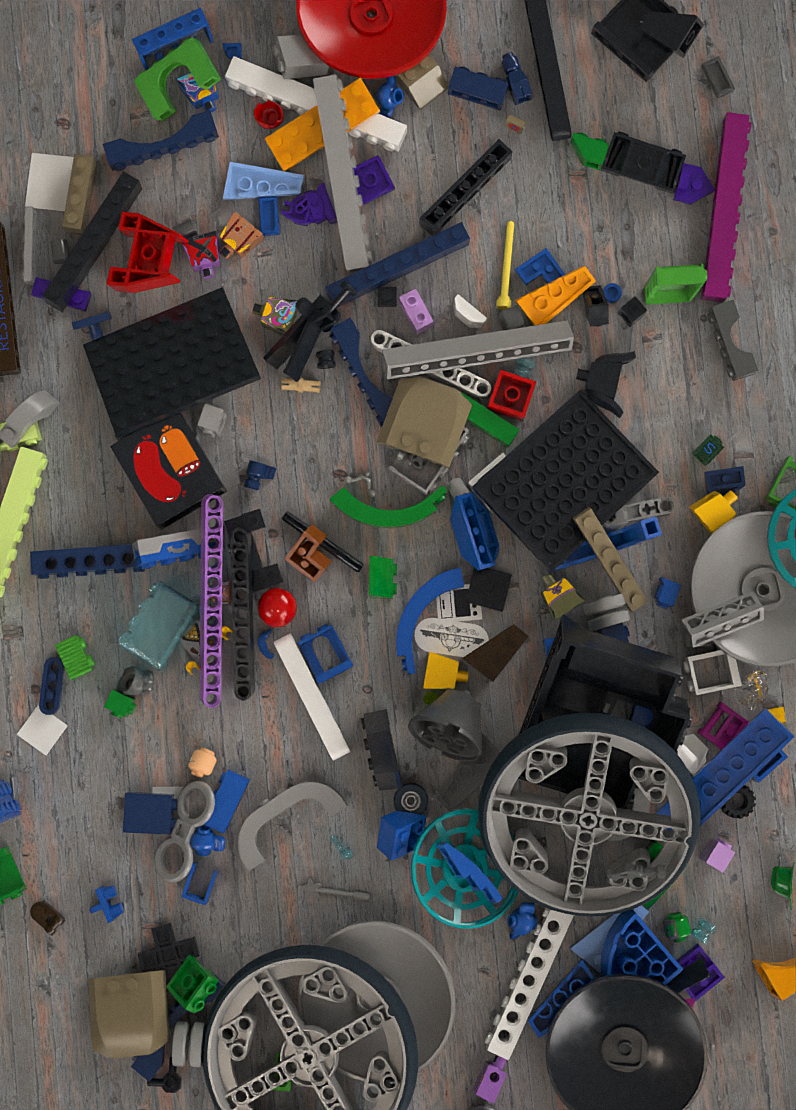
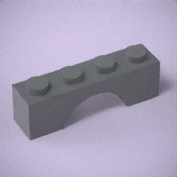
M734 299L712 306L707 314L708 320L714 326V337L720 343V354L722 359L726 360L728 376L732 377L733 381L754 375L758 372L753 353L741 351L734 345L731 339L732 325L740 317Z

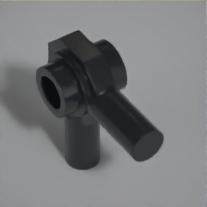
M172 1057L169 1058L168 1073L163 1078H152L150 1081H147V1086L162 1087L166 1093H177L181 1089L182 1078L176 1073L177 1066H173Z

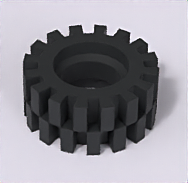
M743 785L736 792L740 793L744 798V804L740 808L732 807L730 799L720 807L722 812L729 817L742 819L743 817H748L749 813L754 811L753 807L756 806V803H754V800H756V797L753 796L754 792L748 786Z

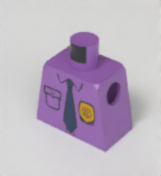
M496 1055L491 1065L485 1063L471 1092L494 1104L507 1073L502 1071L506 1059ZM494 1072L495 1078L490 1080V1074Z

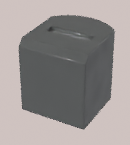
M518 305L498 313L503 330L523 328L524 320Z

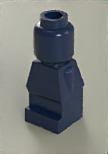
M512 52L506 53L502 56V66L505 74L508 75L506 80L509 83V91L514 105L530 101L533 93L528 78L521 70L517 56L513 55Z

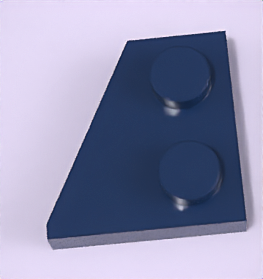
M743 466L704 472L707 495L716 491L724 496L730 490L735 492L746 485Z

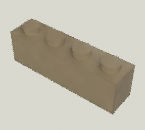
M74 153L62 224L63 229L69 234L82 235L87 228L97 162L93 156Z

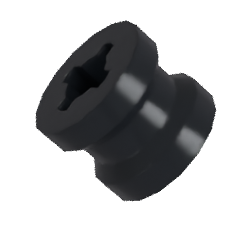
M334 350L316 352L318 369L336 367V362L333 360Z

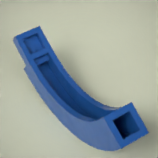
M655 516L610 532L607 535L616 550L620 551L663 534ZM585 541L554 571L584 563L597 557L588 542Z
M461 567L443 572L426 582L412 596L403 611L398 625L396 648L397 657L405 655V659H402L403 671H408V674L416 673L412 653V636L415 624L422 611L435 598L445 592L464 588Z

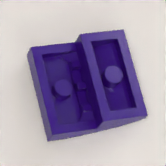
M698 943L676 960L684 968L702 958L712 976L685 990L691 999L695 998V1002L725 978Z

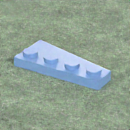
M230 162L223 200L301 195L304 175Z
M643 906L633 909L642 920L649 913ZM621 913L613 914L590 933H587L580 941L569 947L599 973L604 941L609 929Z

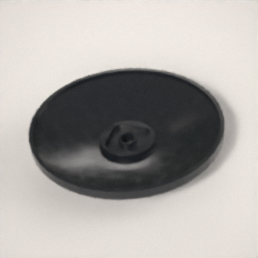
M613 974L594 979L582 985L571 993L558 1008L551 1021L546 1038V1065L549 1078L558 1097L569 1110H687L698 1096L707 1072L708 1049L706 1038L694 1010L675 990L660 981L642 975ZM628 1044L631 1049L629 1052L623 1053L620 1051V1046Z

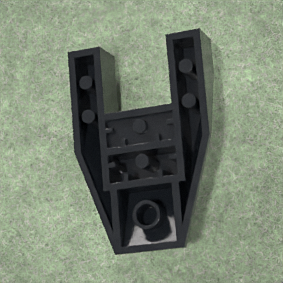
M387 709L364 713V718H361L363 730L366 729L367 738L364 739V745L366 750H370L371 758H368V765L370 770H374V786H378L379 791L402 788V782Z

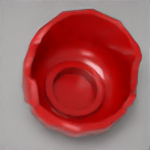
M267 100L265 103H258L256 105L254 118L260 127L271 130L277 128L283 122V109L278 103Z

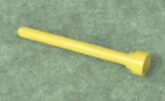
M513 221L507 222L501 296L496 300V309L499 310L511 308L508 291L514 233Z

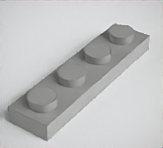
M25 207V213L22 214L25 231H22L24 250L21 252L22 261H24V268L21 269V278L28 286H33L36 279L37 212L33 207Z

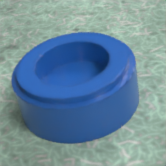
M610 283L603 289L608 303H616L622 295L620 286L615 283Z

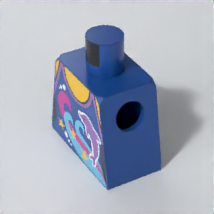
M191 72L176 79L180 90L195 109L204 107L206 111L210 110L211 113L217 109L213 102L219 98L215 85L208 90L198 87Z

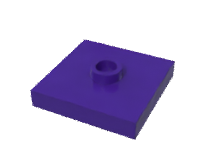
M379 155L353 168L355 176L358 175L360 187H357L358 195L361 194L363 205L395 190V186Z

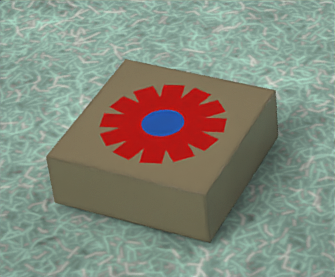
M509 114L505 127L522 135L526 122Z

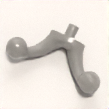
M370 472L360 473L352 479L349 476L344 478L347 484L364 479L368 495L370 497L375 496V491L371 490L372 479L368 477Z

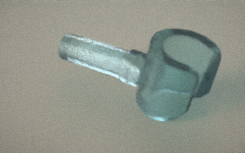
M335 836L331 838L343 859L347 860L353 857L350 847L343 849V846Z

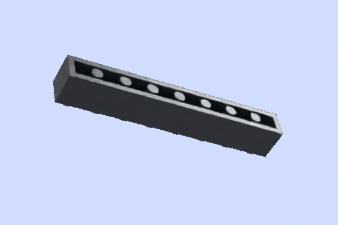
M124 171L122 172L42 295L46 304L63 313L119 226L122 212H128L141 192L142 187L138 179Z

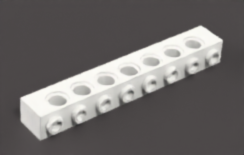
M544 908L542 923L537 924L534 930L536 936L533 942L530 941L526 948L525 952L528 954L525 960L522 959L519 963L517 970L520 972L517 978L514 977L510 983L509 988L511 991L509 996L505 995L501 1007L503 1009L501 1014L497 1013L493 1021L495 1027L492 1033L489 1032L486 1036L487 1051L506 1060L510 1059L574 915ZM552 920L558 923L555 930H549L547 927L548 923ZM548 939L550 941L549 946L541 948L539 946L540 941ZM540 957L542 960L541 964L533 966L531 964L532 959ZM526 975L533 976V981L530 984H525L523 978ZM519 993L525 995V999L522 1002L515 1001V996ZM511 1011L517 1013V1017L514 1020L506 1018L507 1014ZM501 1030L509 1032L506 1038H500L498 1034Z

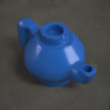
M394 76L386 77V82L376 91V100L381 105V112L379 114L391 118L394 108L403 101V91L396 85Z
M204 825L194 832L190 845L198 856H208L211 854V850L223 851L225 849V838L216 836L210 827Z
M523 902L519 908H516L508 916L507 924L512 929L509 935L510 939H517L519 936L527 935L531 930L536 929L538 919L533 914L535 912L534 903Z

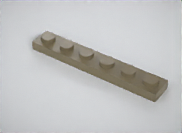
M588 507L576 515L573 520L619 594H623L628 609L634 612L647 603L646 597L592 509Z

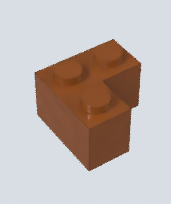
M311 524L285 557V560L315 583L332 561L317 550L327 535Z

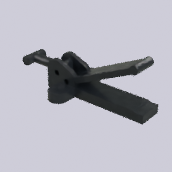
M342 281L340 286L343 290L331 303L321 294L313 303L305 297L297 300L295 308L302 315L263 359L275 369H278L290 357L283 373L295 382H298L320 332L330 331L331 327L339 321L341 315L336 308L349 294L352 297L356 296L357 290L346 281Z

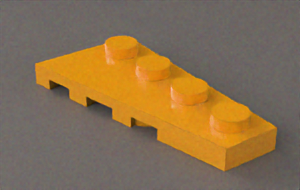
M581 266L516 299L515 302L534 326L547 324L595 283L596 280L586 266Z

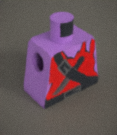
M216 231L186 238L189 241L188 244H182L195 272L202 270L203 279L213 278V267L220 266L219 239Z

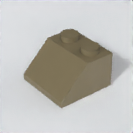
M430 54L416 66L397 75V83L419 110L447 90L449 86L438 64Z

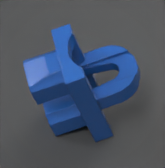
M115 885L101 886L95 890L100 903L89 908L91 914L103 909L106 920L109 923L125 912L121 902L111 905L109 900L118 895Z

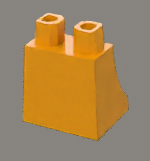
M796 958L784 962H765L758 959L752 961L772 996L783 1001L796 992Z

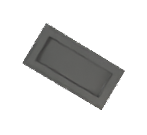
M719 56L702 63L701 67L717 99L735 90Z

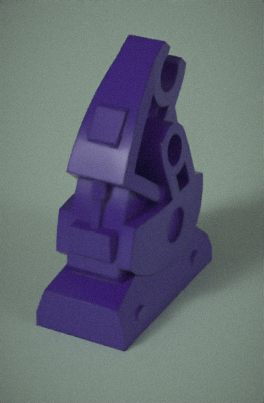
M324 183L320 184L317 190H309L295 197L292 202L285 201L284 206H289L290 210L286 212L282 209L281 211L284 217L297 225L320 224L326 221V219L330 224L338 223Z

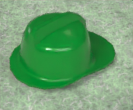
M795 862L793 867L775 866L771 876L773 890L776 894L790 899L791 910L793 905L792 877Z

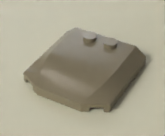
M413 377L400 379L377 443L430 460L432 463L449 468L472 404L457 389L427 378Z
M165 970L88 979L92 1051L111 1059L149 1055L171 1041Z

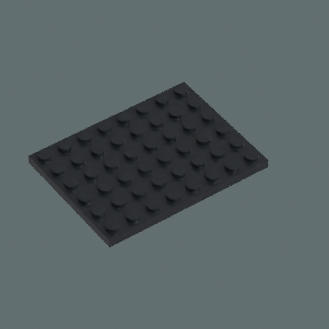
M223 287L83 344L117 438L261 379Z
M579 390L474 484L472 490L552 573L586 541L573 520L576 515L589 507L602 526L650 482L659 471L582 390Z

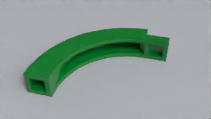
M442 485L422 502L401 510H382L370 507L357 500L345 487L330 498V502L343 514L361 524L377 528H402L421 522L437 512L438 509L434 504L437 503L439 505L447 498L445 496L447 490Z

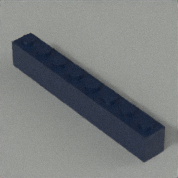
M460 222L326 286V294L330 302H332L343 290L340 286L342 281H346L356 289V296L352 297L349 294L338 306L340 307L378 289V287H382L468 246L470 237L463 223Z

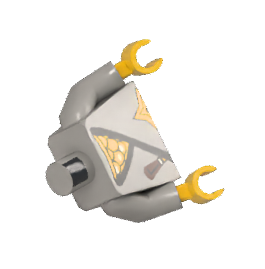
M184 617L177 624L184 632L179 638V650L181 658L186 665V670L193 675V668L196 667L200 670V667L197 665L200 664V620L197 619L191 624ZM207 619V624L211 625L215 620ZM222 624V640H229L226 634L228 632L233 633V630ZM214 635L207 638V644L214 642Z

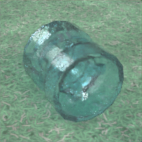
M527 358L517 359V366L513 369L512 374L530 379V372L534 369L536 363Z
M701 917L698 921V926L693 928L690 934L707 945L710 941L709 937L717 931V928Z

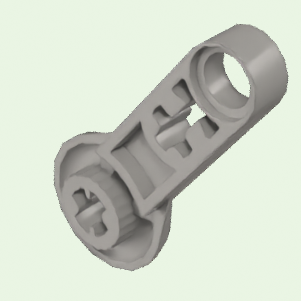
M662 497L626 504L614 514L612 522L608 520L602 527L606 533L621 529L629 522L668 515L674 510V501L669 497ZM662 501L670 503L671 508L669 511L661 509L660 504ZM655 502L657 503L656 509L651 510L649 512V515H647L646 512H642V509L645 507V505H647L648 508H651L655 506Z

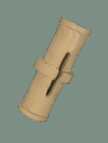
M282 378L281 383H289V385H281V390H295L298 393H303V391L320 393V388L313 387V385L321 386V381H309L300 378L298 382H295L292 379Z

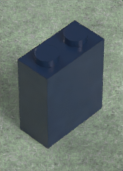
M126 792L123 832L170 835L176 824V818H173V811L177 810V799H174V794Z

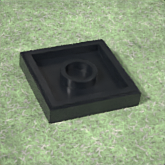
M474 567L465 602L503 612L512 574L489 568L477 570Z

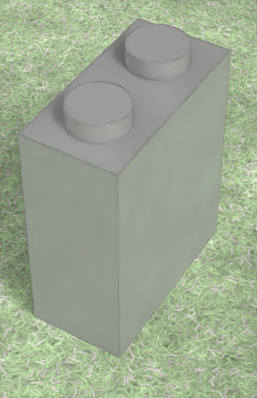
M302 34L277 36L276 44L273 45V53L278 58V70L282 72L284 79L327 75L329 66L311 51Z

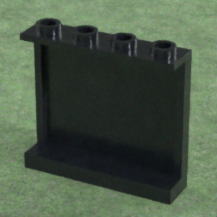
M620 0L601 22L598 21L593 26L591 34L640 78L647 82L674 52L650 39L639 30L640 21L648 12L678 14V11L675 7L669 6L664 0Z

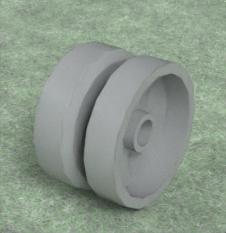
M623 594L612 597L606 596L582 606L585 616L598 615L597 618L587 622L590 631L631 620L628 610L615 611V608L624 606L626 603Z
M177 1021L172 1043L173 1066L184 1067L189 1054L190 1066L195 1068L202 1067L205 1022H195L190 1034L188 1021Z

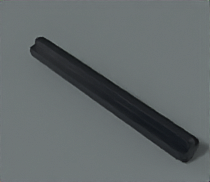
M288 511L282 517L284 522L302 534L309 527V525ZM325 538L321 543L320 547L354 571L360 572L363 568V563L329 539Z

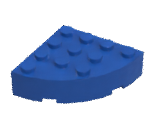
M633 909L622 912L609 929L603 944L600 963L601 977L613 974H636L650 977L666 985L683 970Z

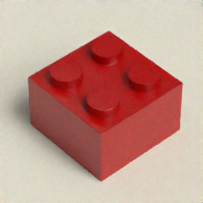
M500 370L487 409L523 421L536 381Z

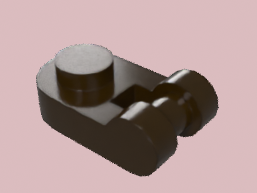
M45 901L36 902L30 909L31 917L51 936L57 931L56 928L66 921L60 913ZM49 916L54 919L51 923L47 921Z

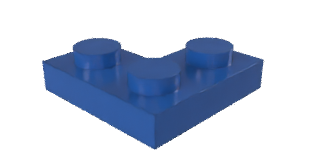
M547 248L515 269V272L525 286L539 276H542L548 284L565 275Z

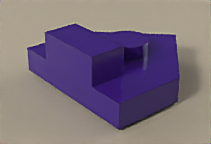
M683 163L673 200L692 205L706 195L713 193L715 189L701 167Z

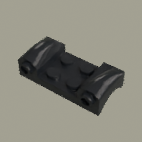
M614 132L601 171L618 177L620 175L673 194L686 155L677 149L669 150L629 137L624 132Z

